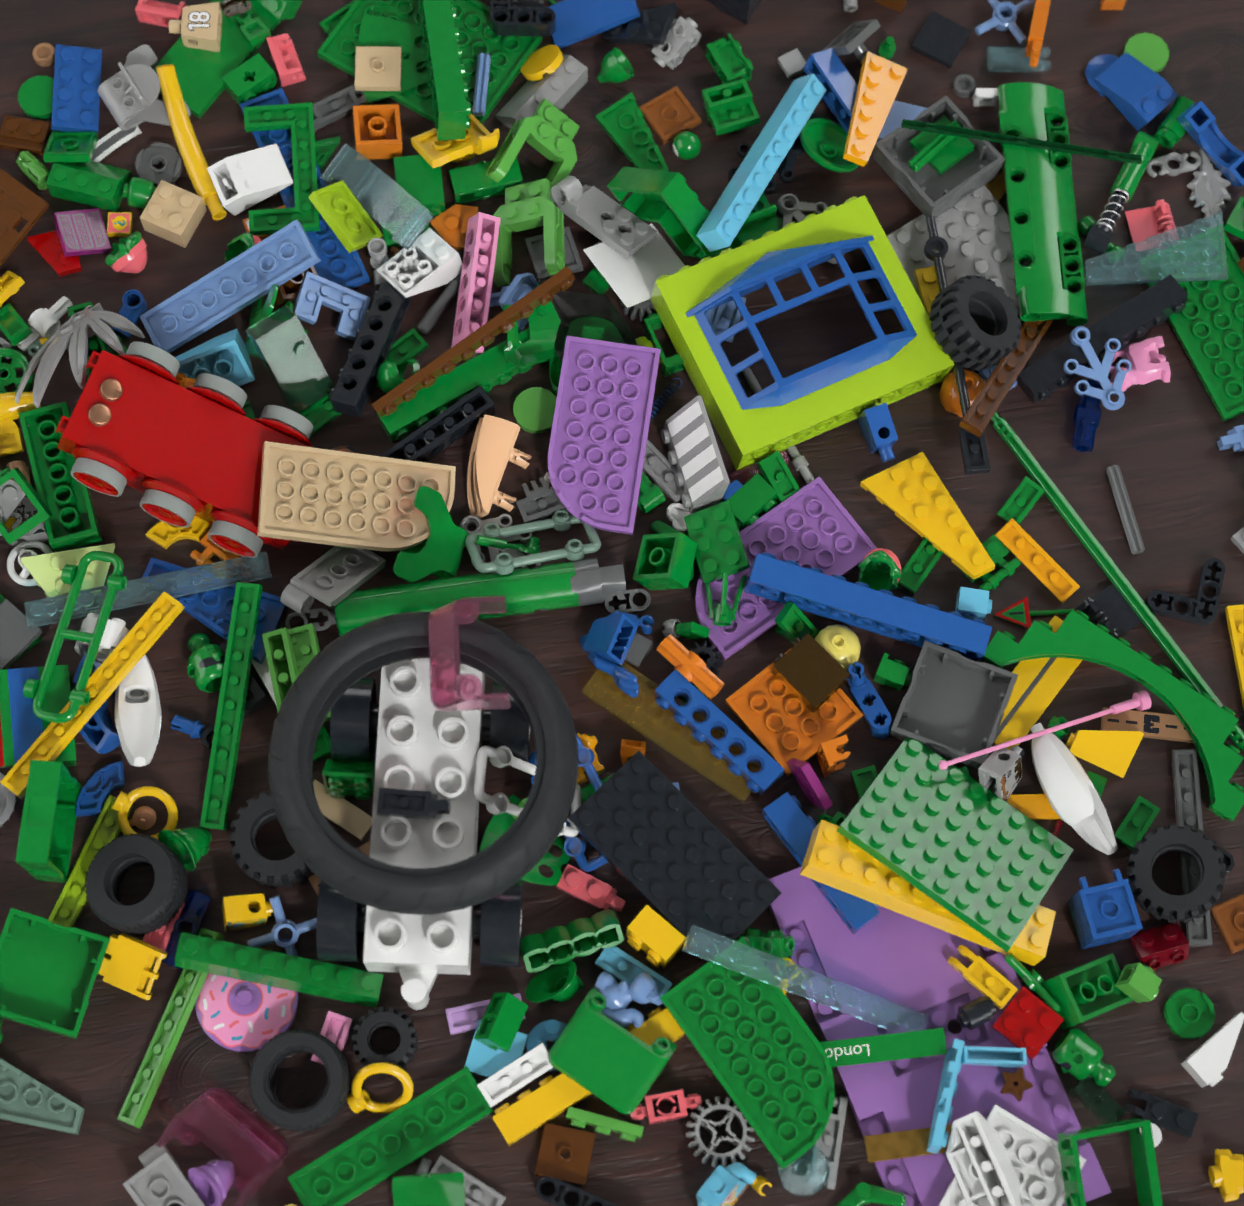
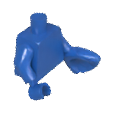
M615 611L607 617L596 619L592 623L589 633L581 637L580 644L583 651L589 655L590 662L597 669L613 676L615 684L621 691L632 698H636L639 694L637 677L620 666L624 663L638 626L641 627L644 634H652V627L648 624H655L653 618L649 615H644L639 619L637 615Z

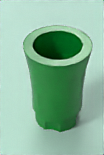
M1182 96L1175 99L1170 111L1154 135L1155 138L1160 140L1159 145L1171 149L1187 132L1176 118L1194 103L1192 100Z

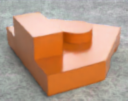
M455 204L429 221L430 226L454 250L464 251L468 219L479 213V207Z

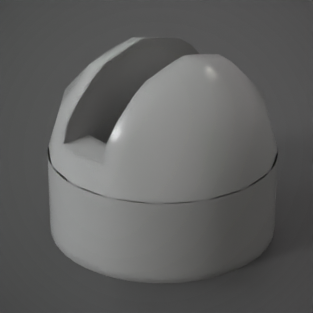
M669 619L662 624L665 629L662 630L664 636L668 637L671 634L675 638L680 637V635L675 633L676 624H681L679 619Z

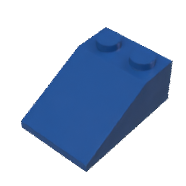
M1127 52L1093 80L1136 131L1140 130L1179 96L1163 77Z

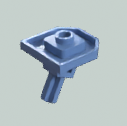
M518 274L510 286L502 287L501 292L491 293L489 307L501 306L503 309V305H512L534 290L539 283L533 274ZM529 317L526 319L521 318L517 321L519 331L523 330L529 321Z

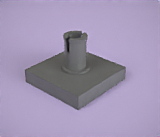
M877 19L853 22L823 51L832 48L837 56L853 52L859 63L863 64L864 56L869 52L863 42L879 29L881 25Z

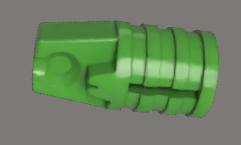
M21 151L16 163L39 190L47 189L46 182L50 170L30 152Z

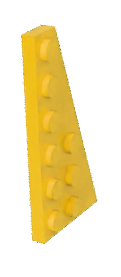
M923 452L860 482V486L863 489L869 490L881 504L887 505L895 512L898 518L922 538L925 537L933 543V547L945 553L952 559L951 562L973 580L995 569L994 562Z

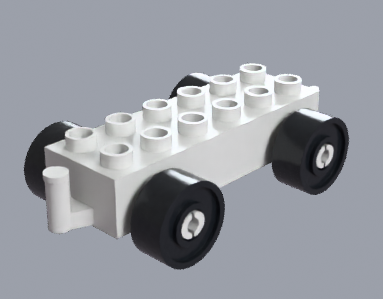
M421 658L400 661L384 666L381 669L379 704H377L375 678L363 677L352 685L331 708L330 743L333 761L371 763L374 755L375 737H377L370 844L371 858L394 866L421 869L450 865L477 854L479 801L474 794L477 753L482 747V740L490 741V747L495 749L506 746L511 750L514 757L529 762L531 734L529 723L523 711L512 696L497 682L493 683L491 708L484 707V673L470 666L444 659ZM379 788L430 791L432 794L438 795L437 800L450 801V814H436V818L429 819L377 815ZM321 879L316 928L318 960L359 962L363 935H365L363 963L369 972H399L404 983L401 987V994L404 1000L412 1009L421 1010L429 1002V993L438 974L471 975L472 939H480L481 966L520 967L521 951L519 946L522 939L523 880H519L503 893L482 902V905H474L465 909L434 915H416L380 910L359 903L344 896Z

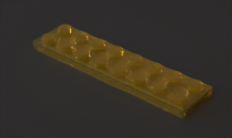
M624 662L620 667H624L634 674L639 685L638 696L632 698L617 687L613 676L599 669L596 670L583 688V695L741 802H745L752 792L745 784L747 781L740 775L738 777L735 776L727 768L728 764L722 758L718 760L710 753V747L706 743H699L691 735L692 731L686 725L683 727L674 720V714L669 709L664 710L656 703L654 694L655 689L659 686L658 684ZM675 698L676 704L680 706L686 705L680 699ZM696 713L692 716L696 722H703L706 719L701 713ZM718 729L710 732L711 736L715 739H720L724 736L723 732ZM737 746L729 748V752L732 755L738 756L742 753L741 749ZM749 763L747 765L748 770L751 772L760 771V767L756 763Z

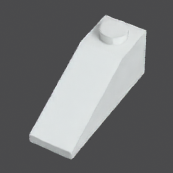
M1243 1012L1231 1018L1181 1063L1201 1088L1207 1085L1213 1087L1223 1078L1221 1073L1228 1066L1244 1021Z

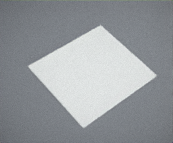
M649 224V226L657 231L656 237L628 259L604 242L583 250L627 308L651 299L655 281L664 274H669L670 276L685 266L653 224Z

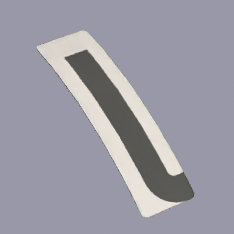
M138 126L128 130H121L120 127L114 129L97 141L91 161L99 163L112 151L142 132Z

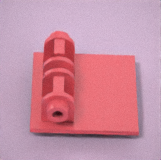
M1164 199L1156 201V206L1124 212L1136 253L1169 248L1180 243L1170 206Z

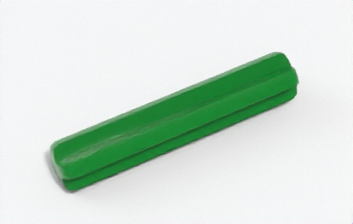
M952 121L947 125L961 128V125L956 121ZM945 134L935 136L909 160V168L914 172L919 171L955 136Z

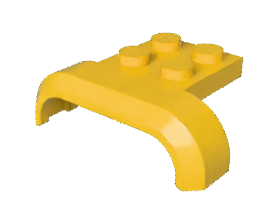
M471 113V115H468L470 129H466L465 139L437 141L436 128L412 137L411 143L432 168H436L471 152L480 155L495 149L499 142L500 133L498 128L493 130V133H490Z

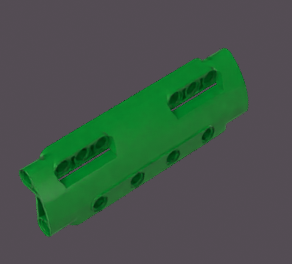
M1029 82L1006 83L998 87L1000 134L1070 144L1064 92L1049 85ZM1053 123H1060L1061 125H1060V126H1054V125H1052V124H1053ZM1001 143L1002 156L1005 158L1003 166L1015 289L1019 302L1020 319L1025 322L1066 318L1067 325L1082 326L1088 322L1071 154ZM1059 163H1063L1066 166L1058 167L1056 165ZM1015 178L1022 179V181L1020 182H1014L1012 180ZM1025 220L1026 223L1018 224L1016 221ZM1073 246L1075 249L1066 250L1065 247ZM1022 262L1030 263L1029 266H1022L1020 264ZM1075 267L1077 270L1072 272L1068 271L1067 268ZM1077 288L1080 291L1072 293L1069 291V289Z

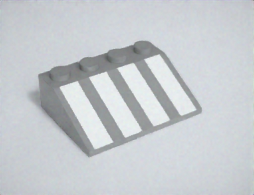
M699 395L667 419L661 430L662 441L664 444L667 443L669 449V463L674 465L677 470L674 475L675 482L684 492L681 496L684 508H689L690 514L719 504L730 483L702 396Z

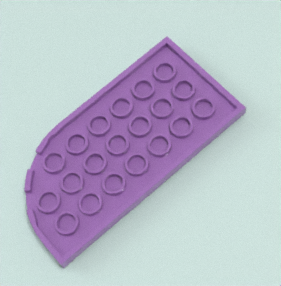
M567 336L548 449L550 481L562 505L581 522L600 530L633 535L661 349Z
M820 477L760 517L751 526L740 531L750 566L757 553H770L775 555L778 560L784 562L785 560H792L799 563L800 567L809 569V567L818 568L825 575L844 576L856 568L870 551L877 549ZM750 568L728 576L726 604L730 605V609H732L743 575H746L748 578ZM701 574L698 579L695 596L697 617L700 625L710 629L709 637L707 638L712 645H716L717 652H722L724 661L777 624L774 620L785 606L781 603L742 592L736 611V621H732L731 626H716L712 624L713 620L709 619L705 583ZM723 578L709 583L714 608H716V604L721 603Z

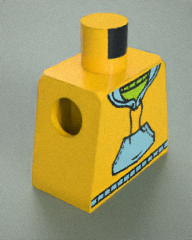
M263 893L223 897L222 912L225 931L266 925L268 916H274L270 901H265ZM254 908L257 909L258 912L252 913L249 909Z

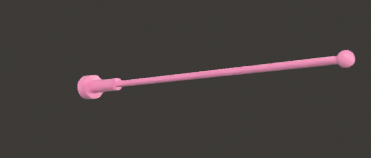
M1141 690L1133 693L1132 699L1111 705L1110 709L949 761L941 760L938 766L941 770H945L950 765L1110 713L1115 715L1134 708L1138 711L1150 709L1152 705L1151 698L1147 691Z

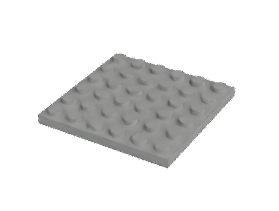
M983 185L935 218L938 236L944 238L948 243V252L943 259L947 284L950 286L961 277L967 275L985 277L986 280L994 281L997 287L1001 286L1005 290L1004 293L1013 300L1012 304L1014 308H1017L1019 314L1009 217L987 187ZM924 214L887 236L921 302L922 299L915 280L914 271L934 266V261L928 259L924 254V247L929 239ZM932 249L933 252H936V253L939 252V251L936 250V249ZM1022 262L1020 265L1029 266L1030 263Z

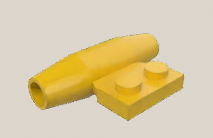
M33 391L22 392L18 404L14 400L16 392L0 394V457L24 452L20 429L13 420L19 418V413L38 409L33 403Z

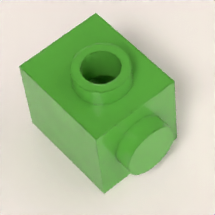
M1138 962L1125 965L1115 986L1137 1003L1148 1002L1158 995V987L1162 979L1155 975V971L1152 968Z

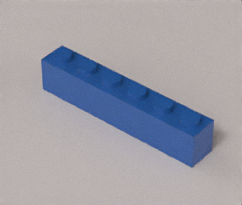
M786 792L765 807L761 815L802 867L812 832L817 824L810 815L806 817L802 812L800 801L794 795L791 797ZM811 879L852 934H855L879 915V905Z

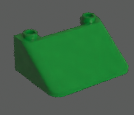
M592 988L550 1049L548 1060L553 1067L620 1113L631 1114L636 1110L659 1077L678 1045L664 1037L657 1038L651 1046L647 1045L602 1014L606 1006V999L599 991Z

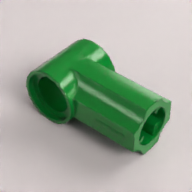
M642 471L637 505L646 514L666 500L660 488L655 483L652 484Z

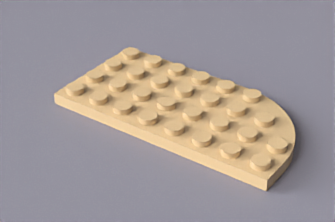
M265 441L262 455L258 536L376 551H399L414 547L427 540L429 535L426 517L414 507V499L418 488L427 486L439 492L450 512L455 493L456 466Z

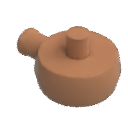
M141 806L134 811L133 819L128 820L130 827L136 826L139 829L147 830L154 826L157 816L152 808Z

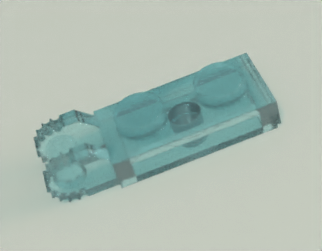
M987 48V71H1046L1051 68V62L1039 59L1038 66L1031 67L1029 65L1030 57H1025L1026 48ZM1041 48L1040 58L1048 57L1050 49Z

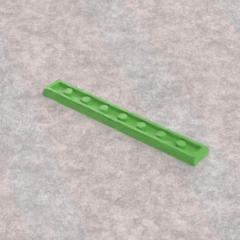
M201 928L198 935L221 941L225 937L218 932ZM183 969L117 1120L141 1128L208 973Z

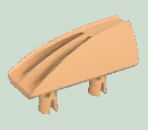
M484 415L483 418H479L471 446L467 473V499L470 515L482 518L489 514L492 504L506 509L508 512L513 509L514 506L510 503L515 502L516 498L498 491V487L508 461L526 469L529 465L526 461L532 457L530 454L513 448L520 431L519 425L490 415Z

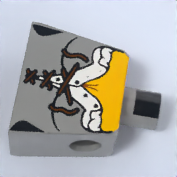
M27 496L23 498L5 523L10 532L38 513ZM44 521L10 545L17 546L27 541H49Z

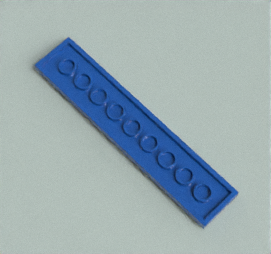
M280 88L241 103L240 107L244 114V107L289 104L283 89ZM291 129L253 131L252 134L258 148L273 144L278 145L294 182ZM317 165V178L319 190L324 187H327V185ZM293 183L279 191L286 208L295 207ZM320 214V231L306 232L321 260L314 265L318 276L348 289H353L370 282L357 250L349 253Z

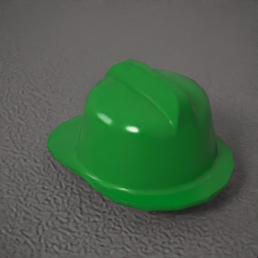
M570 960L537 974L526 987V998L530 1002L535 1003L550 998L557 1002L570 1000L576 992L583 988V983L576 974V964Z

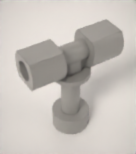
M373 238L368 243V252L371 256V266L376 269L373 272L375 288L379 290L382 282L390 284L377 272V269L385 264L389 258L387 256L386 242L381 238Z

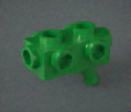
M749 928L734 941L735 943L743 937L757 957L764 958L765 963H773L777 976L787 973L782 959L793 956L795 947L793 935L783 934L782 930H768V933L760 932V929Z

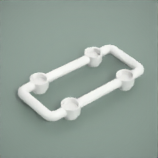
M482 746L477 753L474 785L475 797L478 801L486 804V808L491 814L498 815L507 812L518 817L523 808L509 803L505 794L499 792L491 796L485 793L487 756L490 757V762L495 767L503 768L510 765L534 776L536 765L514 757L511 750L506 746L496 749L490 746ZM576 784L575 795L571 805V815L581 806L582 794L578 784ZM565 822L558 836L574 837L579 832L571 823L569 827Z

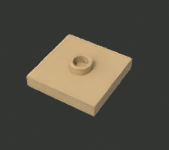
M356 46L355 91H401L402 48Z

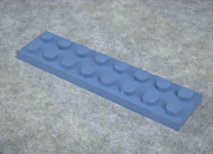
M295 220L145 312L140 318L154 346L171 353L268 294L273 284H277L279 287L321 260L301 222Z

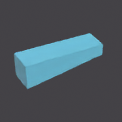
M964 1046L961 1057L962 1064L1012 1068H1021L1027 1065L1026 1048Z

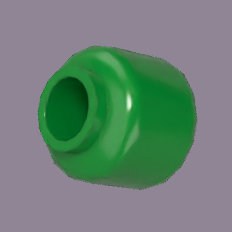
M132 177L129 184L124 183L123 197L127 198L128 206L145 209L157 187L154 186L152 180Z

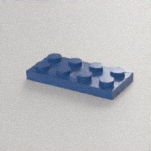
M56 44L51 130L96 131L98 135L100 95L97 89L101 83L102 50Z

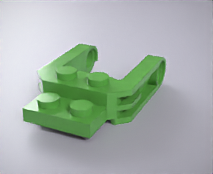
M547 99L541 100L532 117H526L514 122L489 166L486 175L496 183L501 181L526 141L548 160L554 162L546 177L550 182L551 190L554 185L569 176L577 161L576 149L572 139L580 126Z
M545 178L505 188V204L501 205L493 215L501 218L493 274L495 284L498 287L510 285L512 231L519 232L541 226L544 228L545 267L550 275H555L565 268L564 215L551 202L550 182Z

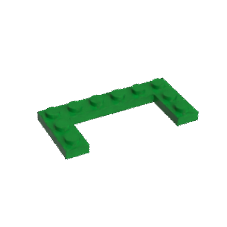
M313 102L244 107L246 132L291 129L295 207L250 210V233L252 235L274 234L295 220L301 222L305 232L320 231L319 211L308 198L312 192L318 190Z

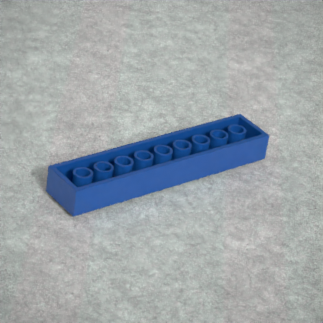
M757 553L751 564L743 592L784 605L788 601L794 603L800 610L921 648L924 642L928 641L958 652L960 655L973 661H978L985 655L992 627L986 625V622L983 620H969L963 618L962 614L954 611H949V613L939 610L938 606L932 604H925L924 606L916 603V600L910 597L899 598L892 596L893 593L888 590L879 589V591L870 589L869 585L862 582H855V584L848 582L845 577L840 575H825L818 568L809 567V569L800 567L799 563L792 560H785V562L778 560L775 555L770 553Z

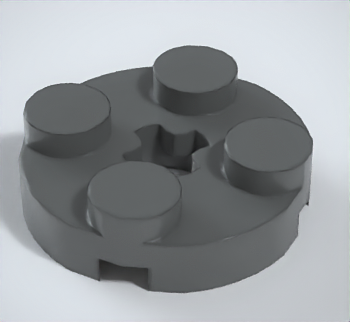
M153 143L146 150L143 148L138 153L135 161L139 178L152 180L155 187H158L161 180L175 185L183 170V163L176 149L166 143ZM159 161H162L164 167L156 169L154 164L157 165Z

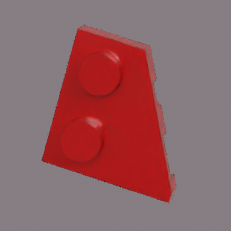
M57 230L27 237L29 244L35 248L46 263H49L59 277L82 271L79 255L64 256Z

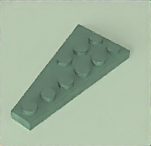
M0 1058V1119L76 1135L79 1134L85 1111L84 1108Z

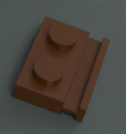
M5 115L0 130V149L17 152L28 151L31 154L43 156L51 125L49 122Z

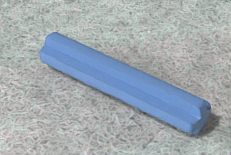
M480 53L478 55L472 110L474 116L483 117L485 115L490 68V55L488 53Z

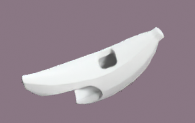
M146 654L118 685L115 693L114 716L119 740L129 764L136 767L145 766L151 762L159 741L162 720L158 687Z
M1041 723L1030 728L1032 733L1045 730ZM1053 733L1033 738L1031 741L1032 761L1040 785L1052 809L1092 847L1107 855L1115 853L1118 846L1106 809L1081 764L1067 746Z

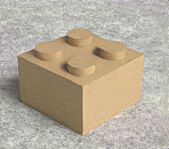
M161 180L140 216V220L145 231L186 248L207 209L203 197Z

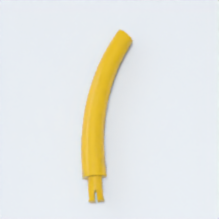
M174 64L157 66L156 71L160 81L165 108L187 173L197 195L203 197L205 205L208 206L212 214V218L216 221L221 220L226 216L227 212L220 201L207 168L209 166L192 127L179 86Z

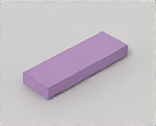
M520 993L512 994L522 1001ZM491 999L445 1009L450 1035L476 1030L479 1019L482 1020Z

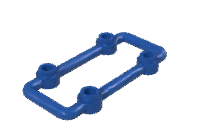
M576 734L578 766L584 768L596 792L603 784L592 764L594 752L590 748L584 747ZM536 751L529 757V763L536 765ZM532 775V778H531V783H532V785H533V781H534V775ZM564 835L566 839L564 843L565 853L575 857L578 866L582 870L590 872L608 863L602 855L588 862L584 855L586 849L584 840L580 837H567Z

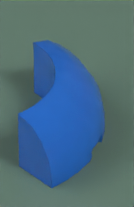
M86 653L82 657L73 679L75 687L84 663ZM95 659L90 677L102 664L101 661ZM106 700L79 731L84 740L100 754L111 752L120 745L119 734L111 721Z

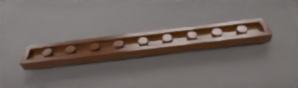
M566 266L371 405L381 417L391 415L397 410L399 404L412 400L416 397V392L423 387L428 388L432 386L440 375L452 372L456 368L457 363L462 360L466 361L474 356L478 348L490 345L495 340V336L501 332L506 333L514 327V323L519 319L528 318L533 314L536 307L549 303L553 299V295L560 290L563 292L569 289L575 280L572 271Z

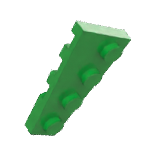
M632 92L596 115L597 123L634 167L669 171L658 146L652 138V133L643 119V114L635 102Z

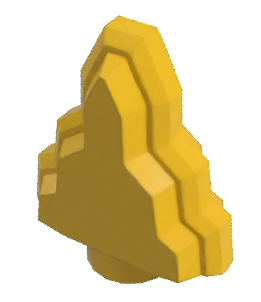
M1215 1149V1165L1209 1166V1179L1213 1188L1219 1187L1224 1202L1237 1200L1239 1194L1244 1193V1156L1242 1154H1232L1229 1149Z

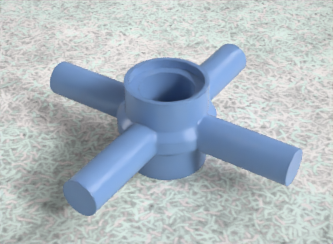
M987 0L994 9L991 19L974 28L976 34L979 36L995 27L1000 31L1010 30L1020 45L1025 43L1027 38L1015 22L1017 14L1035 5L1034 0H1024L1017 5L1007 1L1000 3L999 0Z
M279 896L271 897L269 901L277 923L273 926L272 933L247 940L248 946L259 948L275 942L278 946L285 947L287 955L298 957L294 944L297 942L299 934L317 928V918L299 924L287 920ZM289 928L293 934L288 939H282L278 935L280 929Z

